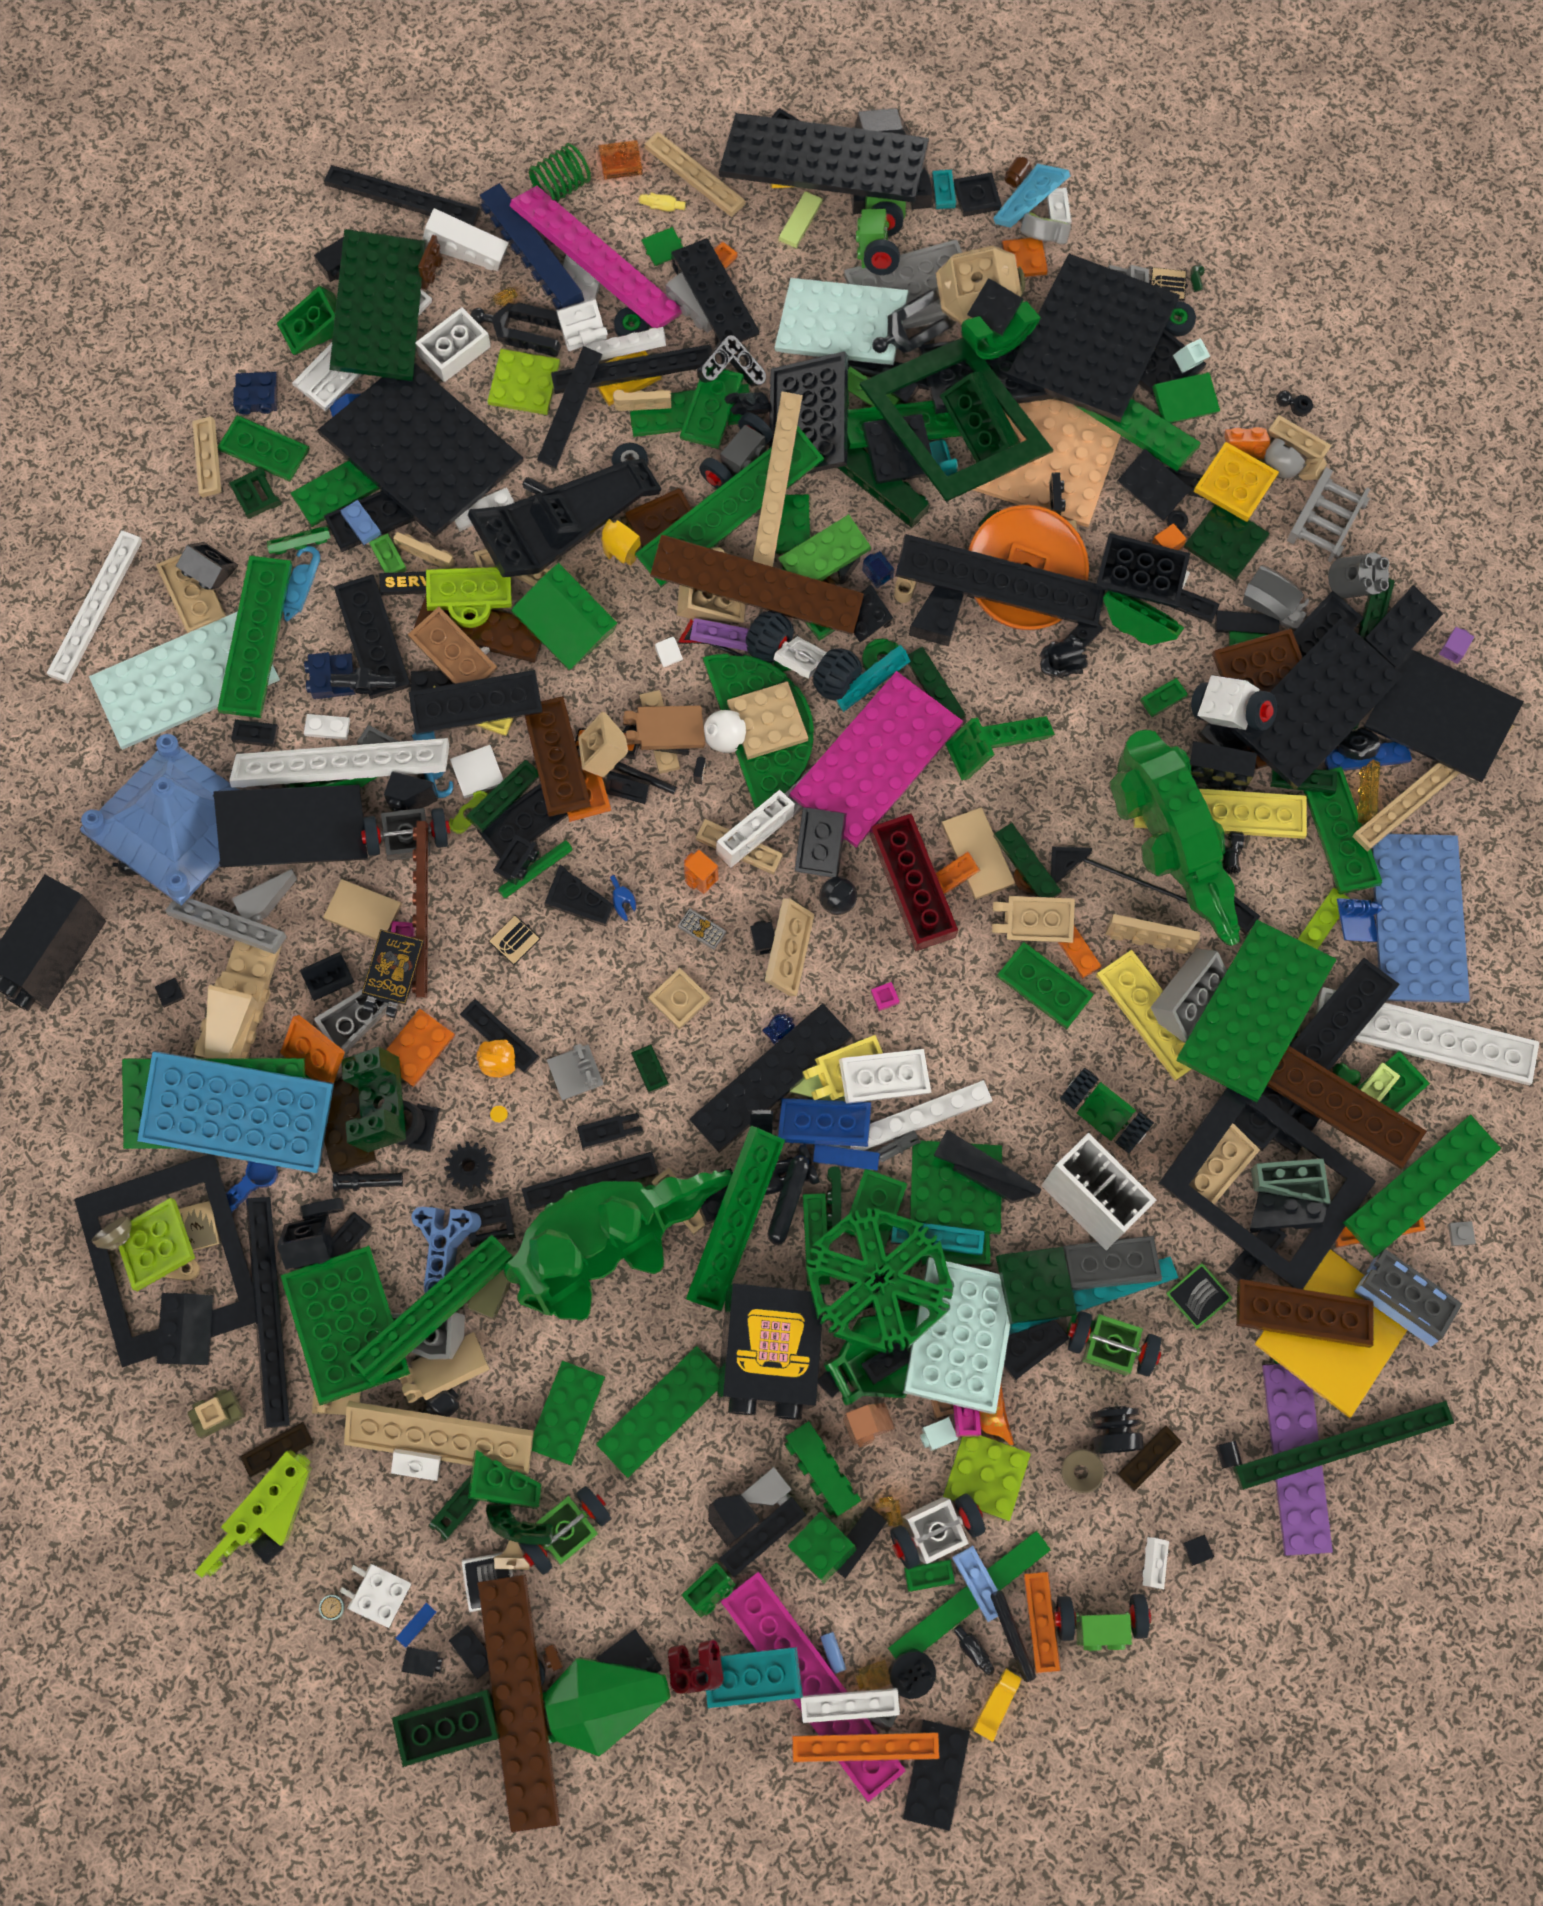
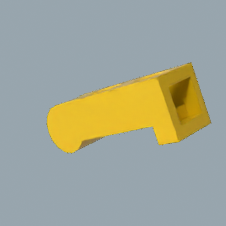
M1008 1669L1002 1672L972 1727L973 1731L991 1742L994 1741L997 1730L1020 1685L1021 1677Z

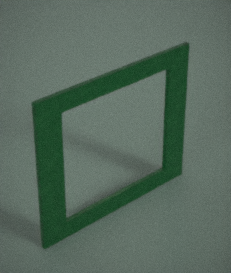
M963 337L859 384L946 502L1053 452V448L990 366L974 352ZM965 360L974 372H983L1002 409L1026 440L952 475L946 476L887 397V394Z

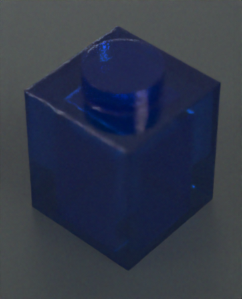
M880 551L876 554L868 555L864 559L862 571L876 588H879L894 577L895 569Z

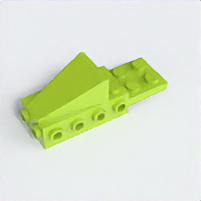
M292 1450L286 1451L221 1526L228 1534L196 1569L195 1573L201 1578L207 1575L211 1577L224 1564L221 1562L224 1556H231L240 1545L244 1546L248 1543L250 1545L255 1543L263 1531L280 1546L285 1544L292 1532L312 1470L309 1466L311 1461L302 1453L296 1455Z

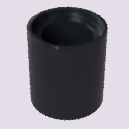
M1236 1441L1216 1445L1222 1469L1242 1464Z

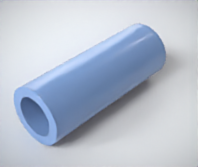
M834 1632L820 1636L833 1673L836 1674L846 1670Z

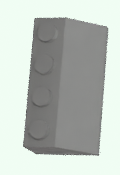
M1196 948L1150 1007L1158 1024L1184 1043H1186L1227 972L1218 951Z

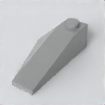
M455 1312L410 1353L431 1360L452 1359L464 1339L465 1315ZM403 1313L392 1314L393 1321Z

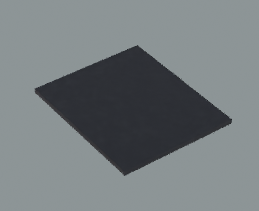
M1411 650L1396 667L1403 676L1375 705L1364 727L1482 783L1524 701L1417 651Z

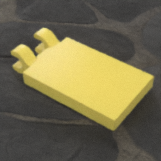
M876 1035L815 1059L817 1066L803 1071L805 1080L818 1075L823 1086L811 1092L814 1101L830 1095L831 1100L845 1096L839 1059L883 1054Z

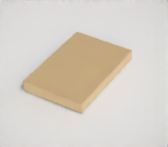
M341 879L323 918L326 921L377 940L380 929L390 931L392 922L395 920L402 904L399 901Z

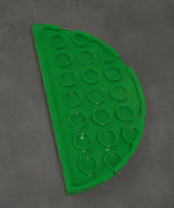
M716 654L703 657V663L720 710H729L727 704L729 699L788 682L808 735V741L749 760H747L742 744L738 745L736 748L738 750L735 751L754 809L756 810L779 790L785 794L805 772L811 757L814 741V726L809 705L798 686H795L784 672L766 661L747 655Z

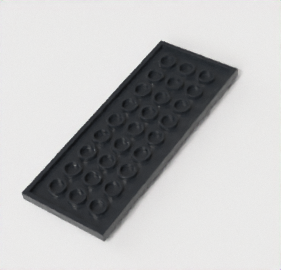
M735 113L719 168V177L915 203L928 150L929 138Z

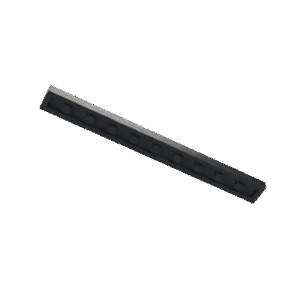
M247 1198L246 1209L264 1429L288 1427L290 1422L271 1198Z

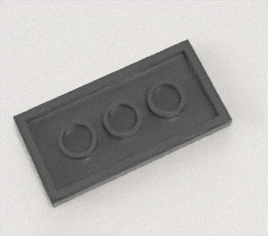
M1154 1236L1119 1239L1107 1250L1098 1242L1063 1246L1072 1291L1156 1282L1162 1279Z

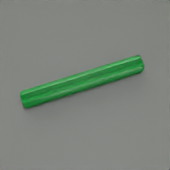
M563 841L528 866L525 878L522 881L519 880L517 885L507 881L500 886L498 891L503 898L509 897L572 852L573 849L570 843Z

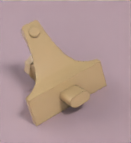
M509 1540L505 1551L498 1556H494L495 1569L529 1570L530 1565L523 1558L524 1554L521 1547L514 1541Z

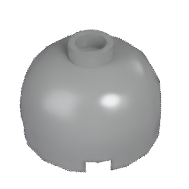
M1275 438L1266 450L1265 464L1277 470L1279 477L1284 479L1292 478L1306 466L1304 464L1305 460L1293 447H1284L1283 445L1286 442Z

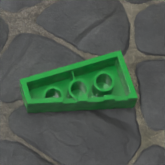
M809 1421L785 1436L787 1442L784 1443V1446L791 1456L795 1454L800 1462L797 1463L798 1468L804 1476L808 1474L813 1481L810 1483V1486L816 1496L821 1494L824 1498L825 1503L822 1505L829 1516L834 1514L837 1518L862 1501L858 1494L853 1493L851 1483L843 1473H840L837 1462L830 1453L828 1454L825 1444Z

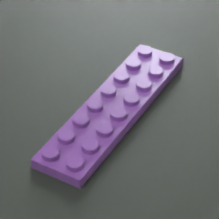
M1280 1364L1263 1365L1272 1454L1318 1441L1313 1389ZM1322 1465L1276 1479L1284 1556L1333 1553Z

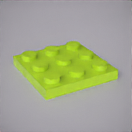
M500 349L487 401L488 405L548 415L554 391L551 372L559 370L560 359Z
M172 1198L132 1219L130 1237L124 1244L119 1246L132 1290L137 1292L195 1259L176 1200Z
M981 1435L962 1437L943 1497L955 1502V1499L959 1496L968 1494L975 1504L979 1506L981 1512L1010 1521L1031 1453Z

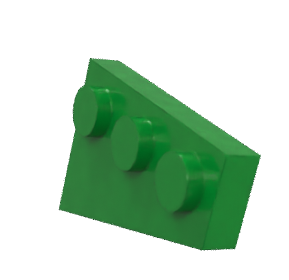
M478 1450L474 1451L468 1499L531 1509L539 1508L541 1483L518 1471L515 1472L503 1466V1463L484 1456V1453Z

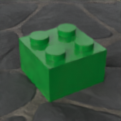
M821 1511L787 1545L794 1555L823 1584L857 1550L855 1545Z

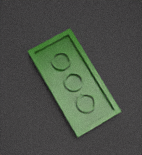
M848 514L778 559L785 571L822 581L840 568L869 552L871 546Z

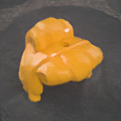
M508 1040L484 1041L480 1044L476 1057L483 1074L493 1078L508 1076L515 1071L514 1048L508 1043Z

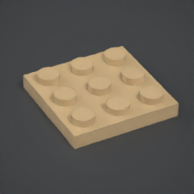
M788 682L727 700L729 710L738 712L740 719L745 722L746 735L742 746L747 760L808 741V735Z

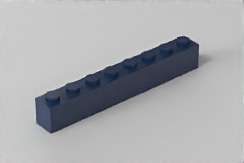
M498 183L479 195L482 202L480 207L483 213L490 215L493 226L495 228L499 227L503 239L511 243L510 247L516 256L519 254L523 266L532 271L531 275L535 282L542 284L541 288L547 297L551 296L554 307L559 310L584 302L581 289L533 226L509 206L511 197L501 184Z

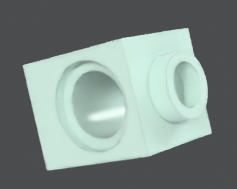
M1201 338L1186 345L1173 355L1182 373L1198 366L1210 357Z
M949 1417L922 1428L923 1434L920 1435L924 1447H929L930 1451L958 1440Z

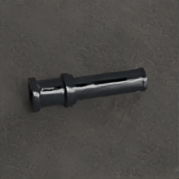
M357 1171L347 1174L333 1172L334 1192L344 1189L358 1191L360 1188L403 1187V1172L360 1174ZM375 1179H390V1181H371V1180H375Z

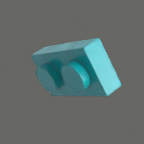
M952 169L932 171L936 209L955 208L956 198Z

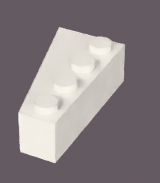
M433 209L423 235L425 248H427L433 234L437 236L438 244H440V253L498 271L509 243L437 209Z

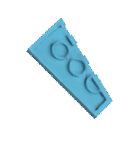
M1037 164L994 216L995 224L1011 228L1024 217V214L1030 212L1070 177L1069 170Z

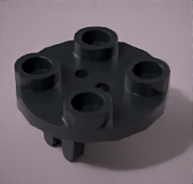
M911 1649L900 1654L888 1668L892 1688H897L898 1694L907 1699H917L926 1695L933 1687L936 1679V1668L933 1660L918 1649Z

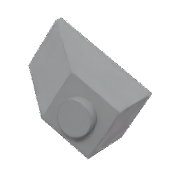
M773 1467L741 1495L749 1504L774 1506L778 1503L781 1506L791 1497L788 1493L792 1489Z

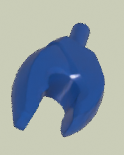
M612 875L610 879L615 887V890H613L614 908L624 921H628L622 905L629 903L635 912V897L625 886L620 887L615 875Z

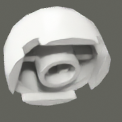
M731 710L716 711L705 721V741L713 750L723 753L735 752L738 750L736 749L738 745L744 742L746 726L744 720H741L738 716L740 715L738 712Z

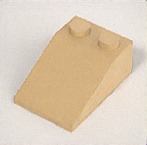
M679 585L677 616L693 620L697 618L707 621L744 623L745 604Z

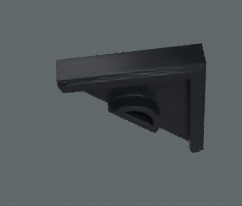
M1052 846L1051 877L1057 884L1090 856L1092 848Z

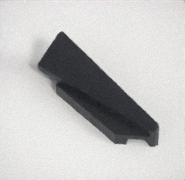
M946 1130L934 1153L936 1158L955 1164L953 1167L955 1172L1010 1203L1020 1202L1022 1199L1031 1197L1037 1198L1041 1193L1042 1189L949 1130Z

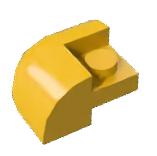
M609 519L601 535L604 554L609 560L614 555L619 562L623 564L626 562L631 566L636 561L635 551L640 547V536L617 520L613 523Z

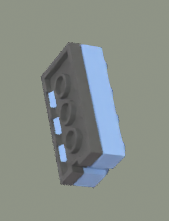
M1386 1249L1373 1259L1366 1271L1368 1274L1361 1279L1354 1291L1363 1299L1373 1301L1374 1307L1431 1347L1443 1339L1463 1304Z

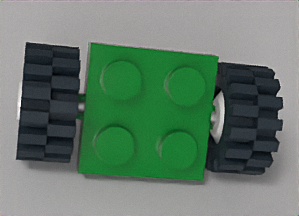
M1084 1068L1070 1083L1060 1099L1074 1110L1085 1098L1086 1101L1076 1114L1110 1141L1114 1139L1121 1129L1124 1130L1115 1143L1129 1154L1145 1137L1146 1132L1154 1122L1139 1112L1129 1124L1128 1120L1136 1110L1102 1082L1097 1085L1092 1093L1089 1092L1099 1078Z

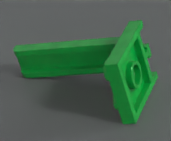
M1047 716L984 727L981 726L977 717L971 718L945 745L961 780L964 781L970 779L995 755L992 750L993 748L1045 740L1053 737L1055 733Z

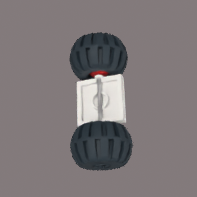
M765 611L755 618L745 640L750 655L768 663L777 661L808 679L814 675V687L824 698L833 701L842 699L850 689V684H853L852 681H856L857 677L861 675V662L853 652L843 648H834L825 652L798 636L792 640L794 634L793 625L785 615L775 611Z

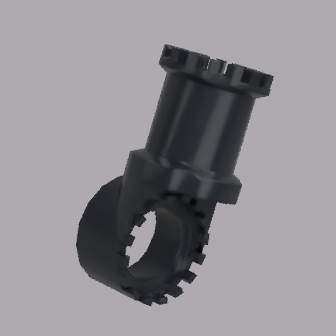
M1230 831L1229 834L1231 835L1228 836L1230 837L1228 840H1231V847L1226 848L1225 854H1223V869L1228 874L1230 872L1231 874L1241 872L1239 855H1241L1244 835L1240 831Z

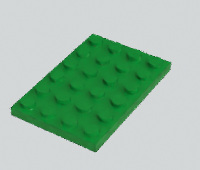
M370 1246L331 1258L322 1264L316 1263L280 1275L320 1406L410 1375L406 1358H404L372 1386L350 1361L394 1322Z

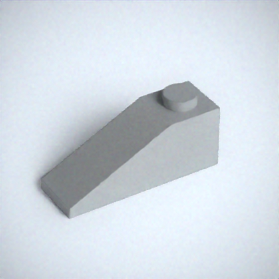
M291 869L232 898L240 916L257 923H262L263 919L270 914L295 883L297 877Z

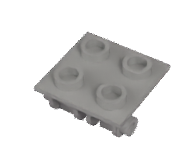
M582 1044L575 1045L573 1047L574 1050L547 1060L562 1101L604 1085L588 1044L582 1046Z

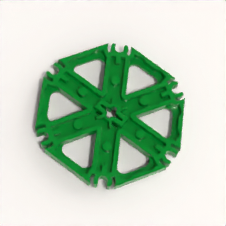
M867 1208V1217L862 1218L859 1216L858 1210H856L854 1219L852 1212L849 1213L814 1243L810 1250V1255L816 1256L817 1260L812 1261L808 1259L805 1269L817 1319L825 1314L821 1318L820 1323L824 1324L826 1321L833 1323V1326L829 1328V1333H833L839 1328L834 1333V1337L884 1353L887 1350L889 1353L893 1352L892 1343L897 1342L901 1350H904L905 1340L909 1348L944 1317L950 1305L945 1304L942 1299H951L954 1290L941 1242L939 1241L933 1245L936 1242L937 1236L935 1235L931 1239L925 1237L929 1228H923V1223L873 1208L872 1212L870 1208ZM882 1224L905 1230L909 1234V1238L887 1257L879 1231V1226ZM852 1231L856 1236L862 1261L830 1251L829 1246L844 1232ZM924 1256H930L934 1259L939 1283L933 1284L905 1275V1273ZM885 1274L884 1284L878 1282L873 1285L876 1278L875 1275L880 1277ZM825 1275L854 1284V1286L832 1305H827L823 1301L818 1280L821 1276ZM897 1299L927 1308L929 1317L913 1331L905 1330ZM871 1303H873L880 1330V1335L877 1338H870L852 1332L848 1327L849 1322Z

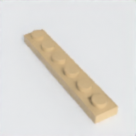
M660 132L654 134L645 143L647 151L732 217L745 205V200Z

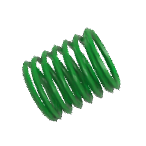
M571 143L561 146L560 150H555L554 154H549V157L543 158L542 162L538 161L536 166L532 165L529 167V177L533 186H538L547 193L535 175V172H537L548 188L550 197L556 202L564 199L566 195H570L572 191H576L578 187H582L584 183H589L591 180V172L585 158ZM568 146L571 147L581 159L586 170L587 179L583 175V171L578 160L576 159L575 155L571 152V150L568 148ZM558 154L562 156L563 161L572 173L574 180L569 176L566 168L560 161ZM552 158L556 160L560 170L566 177L568 184L563 180L559 170L554 165ZM546 162H548V163L550 164V166H551L553 172L555 173L556 177L559 179L562 188H561V187L558 185V183L556 182V180H555L553 174H552L551 171L548 169V167H547V165H546ZM540 166L544 168L546 174L553 183L555 190L550 186L547 178L542 173Z

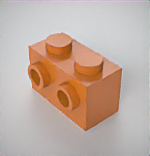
M700 850L695 854L693 852L690 853L684 860L686 884L690 888H697L701 893L705 894L719 879L718 866Z

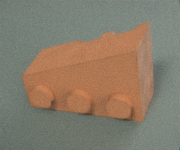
M885 1403L868 1404L846 1413L843 1417L852 1445L858 1444L859 1448L871 1444L876 1436L895 1429Z

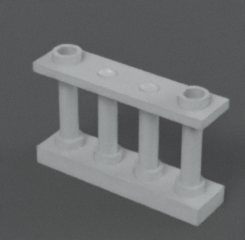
M1326 467L1286 541L1294 544L1297 538H1303L1332 552L1327 560L1332 562L1334 556L1339 558L1344 548L1341 543L1360 508L1365 509L1370 498L1367 495L1370 489L1366 488L1363 495L1360 496L1335 484L1330 479L1333 470ZM1330 490L1357 503L1354 512L1325 499L1321 495L1322 491ZM1320 505L1348 519L1349 521L1345 529L1316 515V512L1312 511L1314 506L1319 507ZM1306 522H1313L1339 535L1340 538L1335 545L1307 531V528L1303 527Z

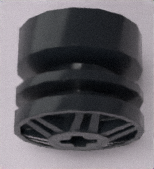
M1114 1406L1090 1413L1091 1419L1102 1420V1423L1092 1424V1429L1103 1430V1435L1093 1438L1095 1454L1131 1452L1144 1449L1142 1433L1131 1432V1427L1141 1424V1420H1130V1417L1140 1415L1139 1408Z

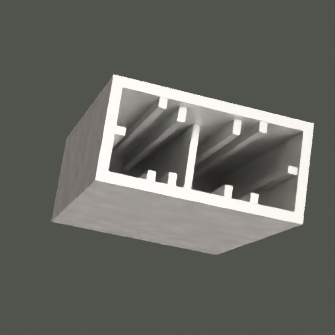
M1089 1133L1055 1165L1041 1185L1105 1250L1156 1201Z

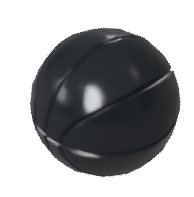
M833 877L823 883L819 893V901L828 913L843 915L854 908L857 900V890L851 881L844 877Z

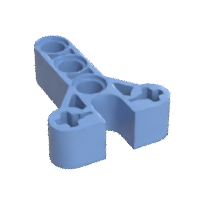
M418 1207L413 1211L411 1216L412 1222L415 1226L420 1227L429 1243L424 1281L425 1293L455 1268L458 1246L470 1233L476 1232L481 1226V1218L477 1213L450 1209L449 1223L444 1229L445 1210L432 1207ZM427 1216H428V1217H432V1219H426V1220H424V1217H427ZM469 1220V1223L460 1222V1221ZM443 1238H446V1245L442 1248L441 1242ZM440 1261H443V1268L439 1271L438 1265Z

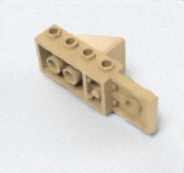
M235 940L225 972L222 971L221 976L216 979L215 986L209 985L207 1017L201 1023L200 1031L202 1032L193 1047L194 1055L197 1058H249L250 1046L256 1039L257 1025L263 1018L262 1010L264 1004L268 1002L270 997V988L268 986L282 945L276 954Z

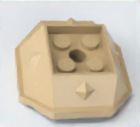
M993 245L954 254L936 272L942 312L958 322L959 325H962L966 319H971L967 314L988 278L1021 296L1022 292L1015 254Z

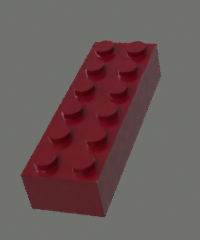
M912 813L871 826L870 838L915 952L956 938L958 933L957 925Z

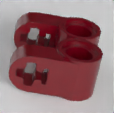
M715 1640L700 1642L698 1647L700 1665L696 1667H691L689 1651L685 1645L670 1647L668 1663L670 1684L674 1692L677 1694L715 1690L722 1685L723 1672L720 1649Z

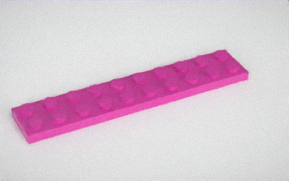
M535 186L511 199L509 206L652 328L663 327L682 314L680 306L675 301L670 300L664 292L558 204V202L552 200L540 187Z
M759 1572L721 1601L757 1652L797 1647L803 1696L847 1692ZM801 1698L792 1699L802 1712ZM867 1718L810 1722L818 1735L878 1734ZM898 1760L838 1761L867 1802L871 1801L906 1772Z

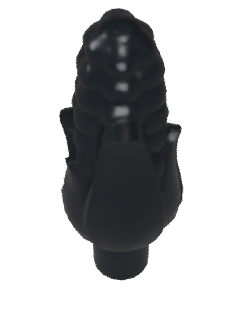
M961 1625L955 1627L953 1632L960 1639L959 1645L961 1650L972 1660L976 1667L979 1666L986 1675H992L995 1669L989 1660L990 1656L986 1653L979 1640L973 1634L966 1633Z

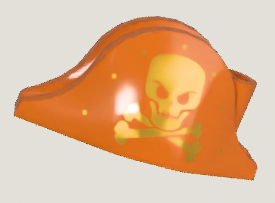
M1000 1385L996 1413L990 1414L979 1411L980 1426L984 1432L1000 1436L1009 1445H1014L1006 1415L1002 1385Z

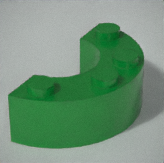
M1026 301L1020 305L1003 336L991 330L980 316L963 321L961 332L964 340L980 358L995 359L1019 346L1026 336L1032 333L1041 317Z

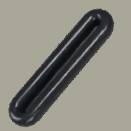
M795 1156L789 1162L767 1232L769 1241L774 1245L783 1244L787 1238L809 1169V1161L805 1156Z

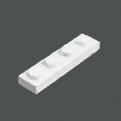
M660 327L621 337H612L599 342H591L586 344L585 347L601 353V360L666 346L664 329Z
M897 1688L808 1695L801 1698L803 1723L900 1715Z

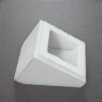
M674 637L655 644L656 653L663 667L683 660Z

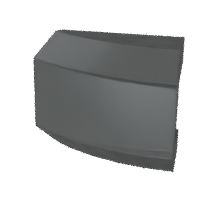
M1263 564L1260 565V568L1246 588L1243 605L1282 621L1294 612L1304 594L1291 580Z

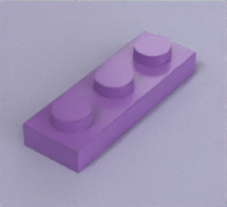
M694 618L690 640L748 651L745 640L749 629Z

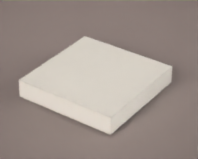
M490 745L450 759L464 799L473 796V793H476V791L481 790L483 792L496 788L503 781Z

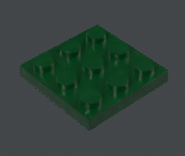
M1215 504L1183 548L1236 581L1270 533L1252 521L1248 520L1246 522Z
M1063 1247L996 1256L1010 1324L1075 1316L1077 1314Z

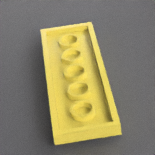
M1130 950L1099 971L1096 977L1172 1078L1176 1081L1191 1071V1068L1176 1061L1185 1043L1158 1024L1150 1008L1163 990L1133 950Z

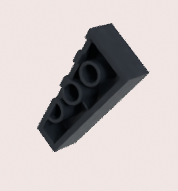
M934 587L910 625L909 636L949 647L964 594Z

